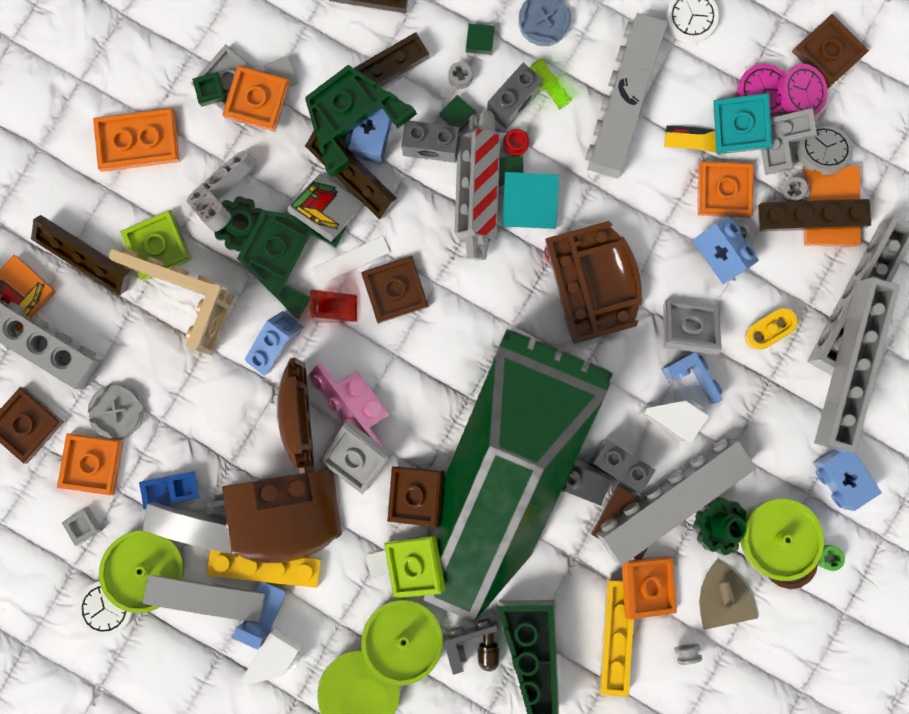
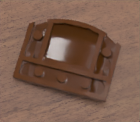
M610 221L545 238L550 266H552L565 314L564 318L573 344L636 327L639 321L635 320L639 306L642 305L639 269L627 241L610 227L613 225Z
M290 358L279 384L277 420L285 451L294 467L301 474L315 471L306 363L297 358Z
M330 469L222 486L230 553L235 557L239 555L252 562L259 563L294 561L319 552L335 538L337 539L342 535L334 475Z

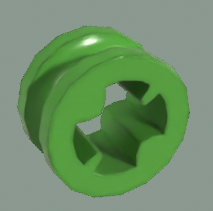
M824 545L818 565L829 571L839 570L845 562L843 551L836 546ZM828 551L835 554V560H831L832 564L825 561V555L829 556L827 554Z

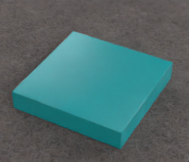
M769 93L713 100L717 155L772 148Z
M505 172L502 227L556 229L559 175Z

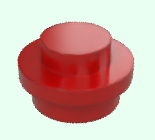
M520 129L508 131L503 138V147L512 156H520L529 148V137Z

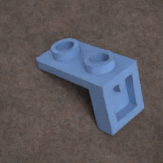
M281 311L266 321L246 355L245 361L265 376L271 370L285 345L297 337L304 326L284 311Z
M696 352L662 369L666 379L675 377L676 380H679L691 373L689 368H691L710 403L715 404L723 401L720 395L722 394L720 385L715 379L712 380L707 372L709 369L707 362L701 355L698 356Z
M260 582L256 591L266 593L261 622L244 620L243 623L236 627L232 639L257 650L263 645L269 635L287 593L286 590L268 582Z

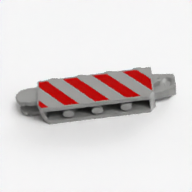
M485 110L480 115L474 114L470 116L468 132L462 133L458 137L454 233L458 239L466 240L467 259L475 261L486 260L489 241L497 239L500 133L495 132V116L490 110Z

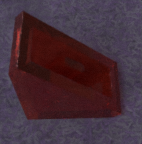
M310 290V318L315 323L357 322V295Z

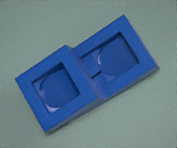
M195 471L139 482L143 509H146L147 504L151 502L168 505L200 498Z

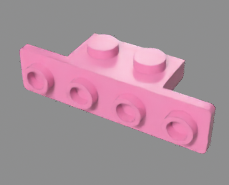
M321 363L317 364L309 376L313 386L321 391L327 399L329 408L338 414L343 424L348 420L383 447L371 428L390 414L358 371L336 384Z

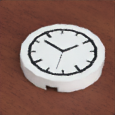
M672 0L667 7L665 21L668 22L667 26L671 35L680 42L688 44L698 43V41L709 38L719 20V11L714 0Z
M99 581L89 585L82 592L77 603V617L82 627L90 634L99 637L112 636L125 629L134 614L113 605L104 595Z

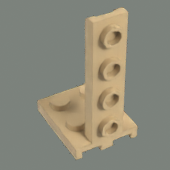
M123 248L120 252L111 249L109 253L110 260L121 266L205 295V298L201 299L197 305L196 314L198 316L196 321L187 331L186 347L212 356L234 295L215 285L214 280L199 275L198 279L188 276L189 271L177 266H173V269L170 270L164 268V262L151 257H148L147 261L139 259V254L132 250Z

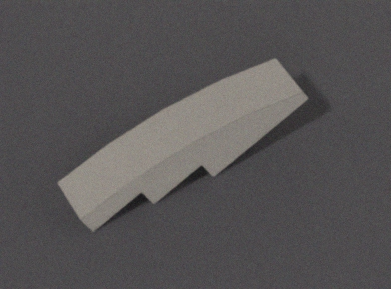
M157 502L147 504L143 531L189 545L230 553L226 517L214 513L204 515L184 507L176 510Z
M153 574L148 575L143 604L223 618L261 622L266 593L215 583L208 584L187 579L179 580Z

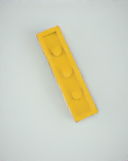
M210 550L207 576L317 588L319 586L322 558L304 557L282 563L252 562L239 555L235 557L230 553Z
M606 580L599 693L601 695L629 697L634 619L625 618L623 580Z

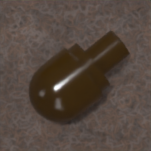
M494 632L483 635V642L479 644L477 649L478 664L486 672L496 670L500 663V648L494 642Z

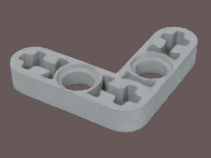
M245 150L238 152L199 185L187 199L188 204L213 232L225 227L231 218V214L218 199L243 179L256 164L255 160Z

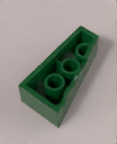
M499 601L497 610L502 621L503 631L508 642L527 714H560L555 601Z

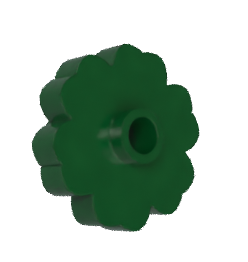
M238 196L233 203L229 200H224L221 203L231 214V218L225 227L214 231L216 240L225 241L226 249L236 252L241 251L263 210L255 208V203L252 199ZM236 221H243L245 227L242 230L236 229L234 226Z
M717 497L704 506L705 510L697 511L694 528L699 531L697 541L705 550L728 555L738 551L739 542L746 535L747 526L744 522L746 511L741 508L738 502L727 501L725 498Z

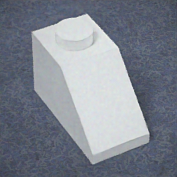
M693 400L644 408L639 413L684 444L692 443L709 417L702 412L704 408Z
M274 628L267 636L241 679L240 684L246 686L285 675L289 668L294 671L303 656L298 653L303 645Z

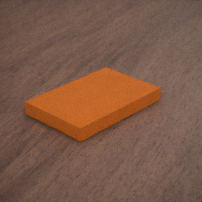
M173 108L93 118L98 170L101 172L180 162L176 117Z
M805 166L803 167V179L811 188L810 196L806 201L860 199V166H846L839 173L823 175L817 170L813 172ZM861 228L804 230V246L858 247L861 245Z

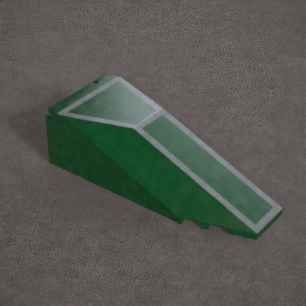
M506 329L445 474L441 527H429L428 536L436 535L446 592L423 595V601L473 622L477 620L532 555L605 399L613 375L609 370L593 363H589L586 372L581 371L585 360L564 351L559 361L554 358L558 349L537 340L533 349H528L531 338Z

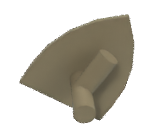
M716 560L706 573L700 591L699 607L703 629L706 630L758 619L753 598L743 580L732 569Z

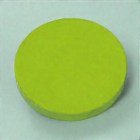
M776 498L759 503L746 516L744 522L747 526V532L745 537L740 540L745 558L757 572L775 580L792 581L804 577L816 567L823 553L824 535L819 520L808 507L791 499Z
M143 530L133 531L116 539L105 551L99 566V582L106 598L116 607L132 613H145L160 608L143 604L148 575L154 574L179 580L183 579L184 561L177 545L171 539Z
M407 600L388 602L376 609L366 621L361 636L362 655L369 669L381 680L395 685H408L425 678L437 665L443 646L442 631L435 616L421 604Z
M362 651L347 652L335 658L323 671L317 687V703L321 714H395L400 697L399 685L390 684L378 678L367 666Z

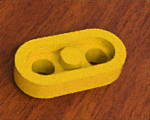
M780 308L771 312L746 329L744 335L746 344L754 350H763L795 331L798 324L797 316L792 310L787 308ZM778 318L784 322L782 328L777 325ZM756 332L761 334L760 342L754 338Z

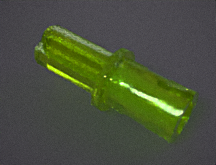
M542 59L536 60L530 66L535 73L544 79L542 91L548 93L559 110L573 100L559 82V76L555 77Z

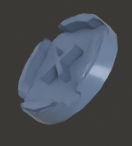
M526 0L519 11L518 26L522 35L530 43L537 46H551L559 43L566 36L571 24V13L564 4L565 1Z

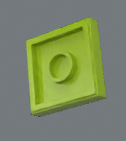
M170 210L120 231L127 249L138 253L139 259L147 261L148 257L164 262L163 267L167 269H173V266H180L192 260L175 217ZM137 271L142 281L152 278V276Z
M436 535L393 540L384 543L393 598L442 594L446 592Z

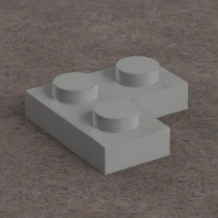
M813 108L770 118L772 148L761 150L765 175L793 170L789 143L817 137Z

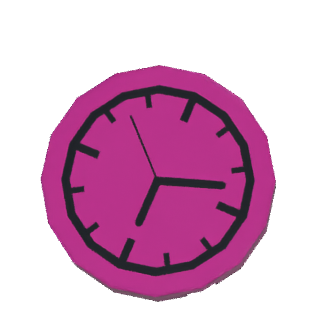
M765 63L754 65L746 70L738 81L737 97L769 93L770 116L777 114L783 109L780 103L782 101L781 93L778 94V84L784 71L775 65Z
M798 64L786 70L780 77L778 94L781 93L782 101L780 103L788 114L813 108L814 115L821 112L826 105L828 91L826 81L817 68L809 64Z

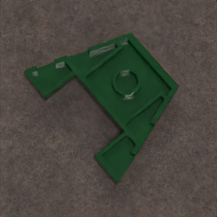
M350 65L345 66L305 97L312 125L319 141L320 152L326 165L325 169L331 178L351 164L336 141L377 110L382 108L397 129L417 115L416 110L411 105L399 100L397 96L389 91L387 92L378 86L376 82Z
M262 210L237 259L295 318L300 319L311 297L287 286L285 283L310 236L336 248L346 227L331 242L294 215Z

